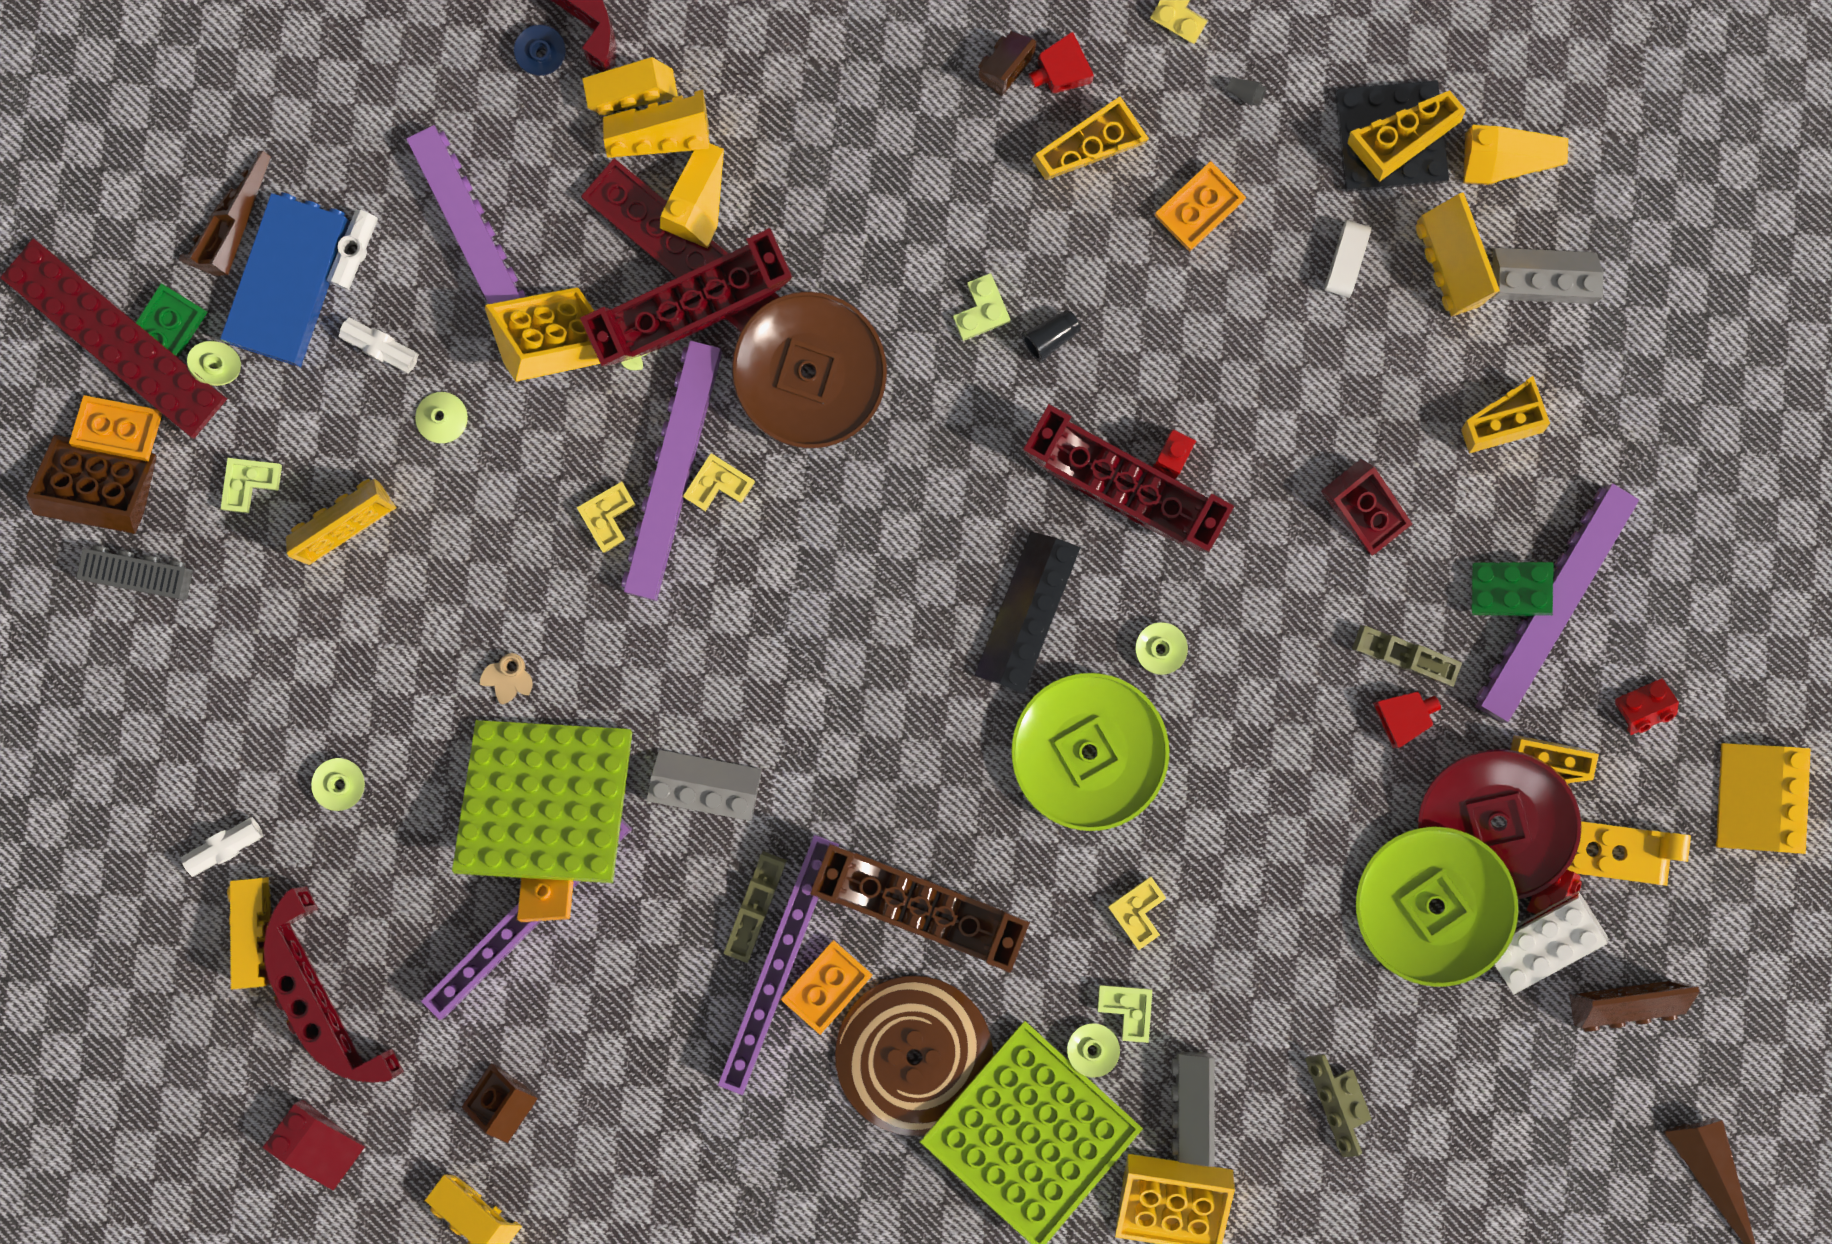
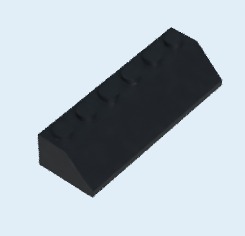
M1030 531L975 672V677L1021 695L1025 693L1081 547L1055 537Z

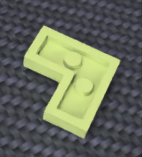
M991 273L967 282L976 307L953 316L962 341L1010 323V317Z
M227 458L221 510L249 513L253 488L279 491L282 465Z
M1099 985L1097 1012L1123 1014L1121 1040L1149 1043L1152 989Z

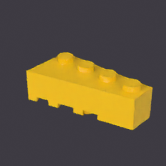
M703 90L695 91L694 96L683 98L682 95L674 97L672 102L659 105L658 102L648 104V107L644 110L637 111L634 108L603 117V140L607 158L710 149L709 124Z
M1449 90L1420 102L1417 106L1408 110L1403 109L1384 120L1380 119L1372 122L1367 127L1351 131L1348 145L1380 182L1459 124L1463 119L1466 109Z
M1119 96L1036 153L1032 161L1044 179L1049 180L1141 146L1149 138L1121 96Z
M269 877L230 881L227 897L230 902L231 990L269 985L270 981L264 960L265 935L272 915Z

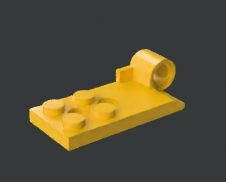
M1581 821L1579 847L1574 860L1567 870L1582 875L1667 886L1670 860L1688 862L1691 835ZM1590 842H1595L1599 848L1597 855L1594 857H1590L1586 852V847ZM1617 845L1624 849V857L1621 860L1614 859L1612 855V850Z

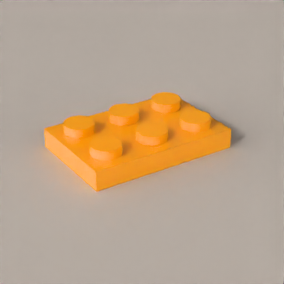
M1210 161L1168 200L1154 216L1190 252L1244 202L1246 197Z
M83 395L69 444L76 448L149 462L162 413L157 409Z
M833 939L781 1000L821 1035L873 974Z

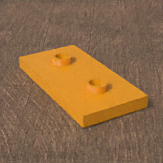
M521 878L517 920L520 922L570 919L573 881Z

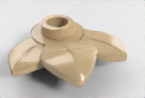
M514 653L504 655L499 663L488 665L480 678V685L495 686L496 697L502 705L513 700L517 692L529 695L533 685L531 676L525 671L523 658ZM510 662L516 663L517 668L515 671L511 672L508 669Z

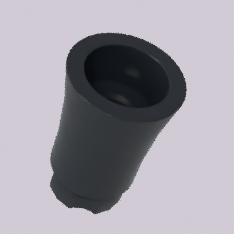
M1065 310L1042 324L1022 332L1021 335L1031 355L1039 363H1042L1055 350L1080 332L1081 326L1076 316L1071 311Z

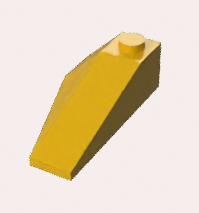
M1472 125L1465 133L1463 183L1490 185L1505 179H1513L1524 174L1566 165L1568 159V138L1500 126Z
M710 143V149L693 151L661 214L660 229L708 249L718 227L724 149Z

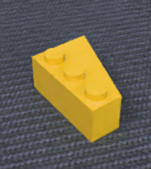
M653 57L582 78L587 106L599 115H608L616 110L668 101L678 96L673 69Z
M1530 377L1523 384L1512 389L1505 396L1491 403L1465 422L1461 431L1469 453L1544 433L1550 421L1534 377Z
M1513 735L1510 749L1542 760L1556 770L1567 783L1593 780L1599 754L1589 749Z
M444 1174L425 1199L431 1206L430 1211L437 1217L446 1219L450 1223L449 1228L454 1233L460 1236L463 1235L469 1240L467 1244H509L522 1227L516 1221L514 1223L507 1222L499 1215L502 1212L501 1209L497 1206L492 1209L481 1199V1194L456 1175Z

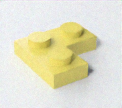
M1160 0L1150 18L1193 44L1196 43L1208 22L1207 19L1187 8L1190 0Z
M711 453L683 495V498L705 512L719 490L742 504L755 481Z
M620 482L580 505L577 509L601 551L605 553L626 541L614 518L636 504L623 482Z
M1151 876L1107 906L1137 950H1140L1160 936L1145 913L1165 900L1166 897Z

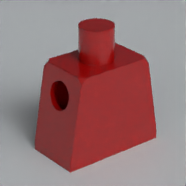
M1074 32L1069 33L1040 53L1037 61L1040 69L1028 74L1034 88L1047 83L1054 94L1089 85L1094 77Z
M1171 429L1152 467L1176 480L1196 440Z
M1419 692L1373 703L1393 748L1402 747L1432 727L1433 722L1430 714L1441 710L1440 702L1435 695L1422 700Z

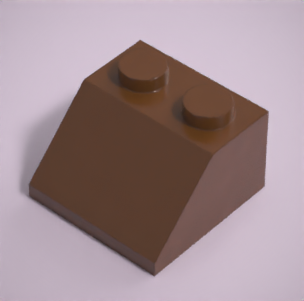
M1010 31L1006 37L1002 35L994 46V49H996L990 57L986 55L978 65L980 69L978 78L1003 97L1034 58L1037 41Z
M491 1063L461 1108L485 1134L508 1143L538 1098L523 1083Z

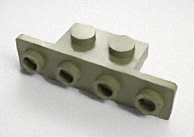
M1325 1054L1306 1057L1308 1071L1314 1081L1318 1097L1323 1105L1327 1121L1332 1129L1341 1156L1356 1157L1361 1155L1362 1151L1354 1128L1372 1118L1354 1070H1345L1333 1076Z

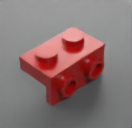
M1661 678L1616 698L1615 705L1628 723V732L1630 735H1633L1637 732H1646L1653 725L1660 722L1666 723L1671 721L1678 713L1679 701L1664 679Z
M1566 870L1551 886L1532 895L1526 911L1537 914L1580 891L1582 884L1579 881L1580 876L1573 871Z

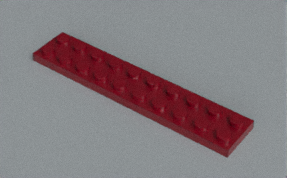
M615 158L581 195V198L676 278L729 254L713 240H711L707 249L660 229V218L667 201ZM774 292L758 303L726 318V320L742 332L744 326L758 310L780 296Z
M33 238L0 277L191 438H196L227 401V398L212 385L195 379L189 372L187 364L38 240Z

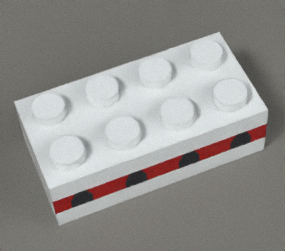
M1577 891L1516 925V930L1509 947L1495 966L1514 995L1608 944V937L1580 892Z

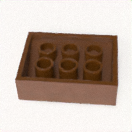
M54 435L26 496L32 514L136 534L144 515L157 458L156 454L151 453L148 462L72 447L69 444L70 437Z
M1669 980L1569 994L1574 1026L1583 1028L1584 1032L1600 1030L1599 1026L1609 1025V1028H1621L1626 1026L1625 1022L1635 1021L1636 1025L1652 1023L1651 1019L1661 1017V1021L1677 1020V1015L1687 1013L1700 990L1699 986Z

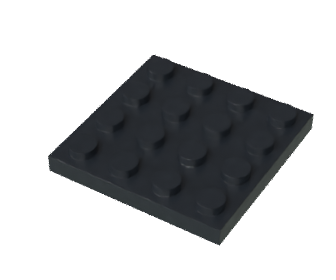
M1438 80L1336 89L1335 101L1346 192L1440 184L1449 181L1444 135L1380 182L1348 145L1351 131L1367 127L1372 122L1380 119L1384 120L1395 115L1396 112L1403 109L1408 110L1417 106L1420 102L1439 95Z

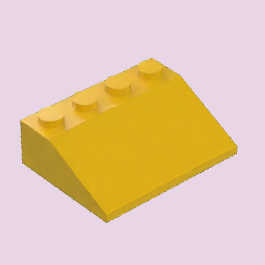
M1464 192L1438 205L1417 220V235L1425 243L1426 248L1424 252L1426 259L1433 265L1435 284L1437 287H1441L1444 295L1442 303L1445 310L1450 312L1451 317L1481 307L1500 291Z
M578 287L485 305V311L503 363L515 382L600 364L580 319L593 312L594 309Z
M367 479L357 485L356 488L358 490L352 494L346 493L338 497L334 501L336 504L329 509L322 508L313 514V519L306 524L301 522L290 530L292 533L286 536V552L290 558L310 565L396 509V506L379 481Z
M1721 743L1716 847L1806 854L1810 748Z
M1128 1154L1123 1176L1115 1237L1156 1244H1222L1235 1191L1233 1170Z

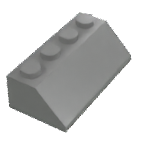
M1493 248L1492 271L1500 291L1491 299L1595 304L1603 298L1604 272L1596 252Z
M659 750L651 775L647 801L752 821L762 769Z
M1176 1052V1059H1172L1171 1065L1172 1075H1176V1085H1172L1171 1090L1172 1101H1176V1112H1172L1171 1116L1172 1128H1176V1139H1172L1171 1142L1172 1155H1176V1159L1180 1163L1215 1167V1058L1208 1052Z

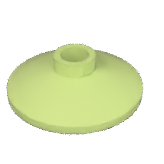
M207 341L197 344L190 350L187 357V366L191 375L198 381L212 386L228 384L237 378L241 369V360L236 351L230 346L221 342Z
M436 392L425 397L420 402L415 415L419 432L429 441L440 444L449 443L457 439L464 432L468 420L467 410L462 401L455 395L447 392ZM443 412L444 418L440 421L436 420V414Z
M1154 623L1140 633L1136 641L1135 650L1138 661L1147 671L1158 675H1165L1176 671L1182 666L1187 657L1188 645L1184 634L1174 625ZM1161 644L1165 647L1163 654L1156 652L1157 645Z
M342 758L330 759L316 769L311 783L312 793L317 802L324 808L333 811H343L353 807L361 799L365 788L364 776L359 767L353 762ZM338 780H343L345 783L344 788L341 790L336 786Z
M1086 1024L1079 1027L1071 1035L1067 1045V1055L1070 1064L1077 1072L1087 1077H1100L1108 1074L1116 1066L1120 1055V1046L1114 1033L1107 1027L1100 1024ZM1091 1045H1094L1097 1049L1096 1054L1093 1056L1089 1055L1087 1051Z

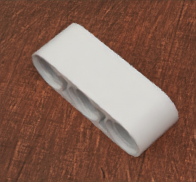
M1349 220L1345 221L1326 280L1325 291L1350 298L1369 240L1371 227Z

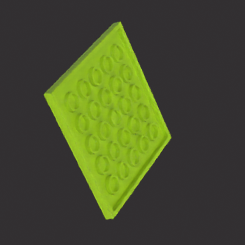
M476 720L452 866L453 873L613 883L632 730Z
M1023 1021L919 1142L1030 1244H1047L1143 1128L1092 1081L1077 1072L1058 1050L1026 1021Z

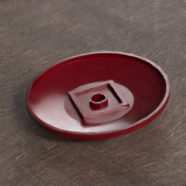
M1493 749L1478 751L1452 762L1431 782L1424 794L1419 810L1418 829L1426 827L1451 828L1470 834L1488 845L1509 870L1516 888L1518 900L1535 895L1555 883L1574 860L1581 839L1579 806L1567 782L1556 770L1542 760L1513 750ZM1496 816H1502L1507 822L1502 827H1495L1492 825L1491 820Z

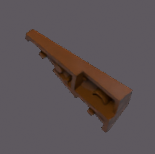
M265 151L257 152V158L250 170L245 169L241 174L244 178L237 189L230 188L207 219L208 223L201 236L196 234L192 239L195 245L187 255L182 253L178 260L213 276L229 274L271 158Z
M1715 1117L1692 1125L1683 1124L1664 1130V1135L1671 1141L1679 1156L1691 1169L1694 1177L1714 1205L1723 1214L1729 1226L1742 1241L1741 1243L1756 1244L1723 1120Z

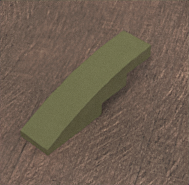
M1360 625L1352 650L1450 687H1454L1462 662L1429 648L1410 643L1393 635H1387L1366 625Z
M762 851L723 954L746 963L749 962L786 865V859Z

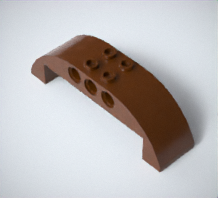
M829 844L810 893L828 902L841 904L981 959L986 964L1009 973L1013 969L1030 924L1029 921L994 906Z

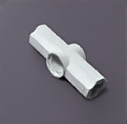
M355 210L345 236L338 242V253L327 278L329 283L343 289H350L359 264L366 258V247L378 221L377 217L362 210ZM351 245H357L356 253L348 255L347 249Z
M350 317L344 321L340 328L338 337L362 349V352L382 363L385 361L408 374L414 369L419 354L395 342L394 338L375 328L372 330Z
M253 817L249 818L228 831H221L208 838L205 844L182 856V864L185 870L194 877L215 864H221L238 855L240 850L260 840L263 837L262 830Z

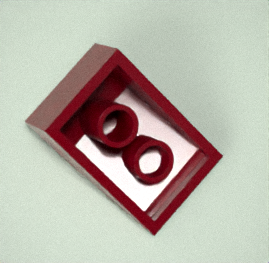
M1363 459L1357 461L1321 490L1333 510L1371 556L1375 555L1413 524L1375 466Z
M302 1099L292 1106L262 1148L289 1167L329 1189L335 1190L366 1146Z

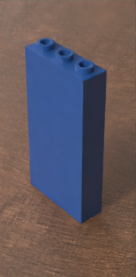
M281 192L279 196L271 193L220 339L229 345L301 368L330 285L327 278L338 253V242L345 236L350 221L344 216L345 213L340 210L330 208L329 211L320 209L319 204L309 200L301 203L295 201L296 197Z

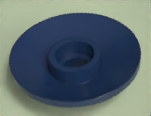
M534 25L526 28L517 37L514 45V55L518 65L525 72L535 76H545L556 71L563 63L566 54L565 43L561 35L555 29L546 25ZM539 50L546 51L543 57L537 56Z

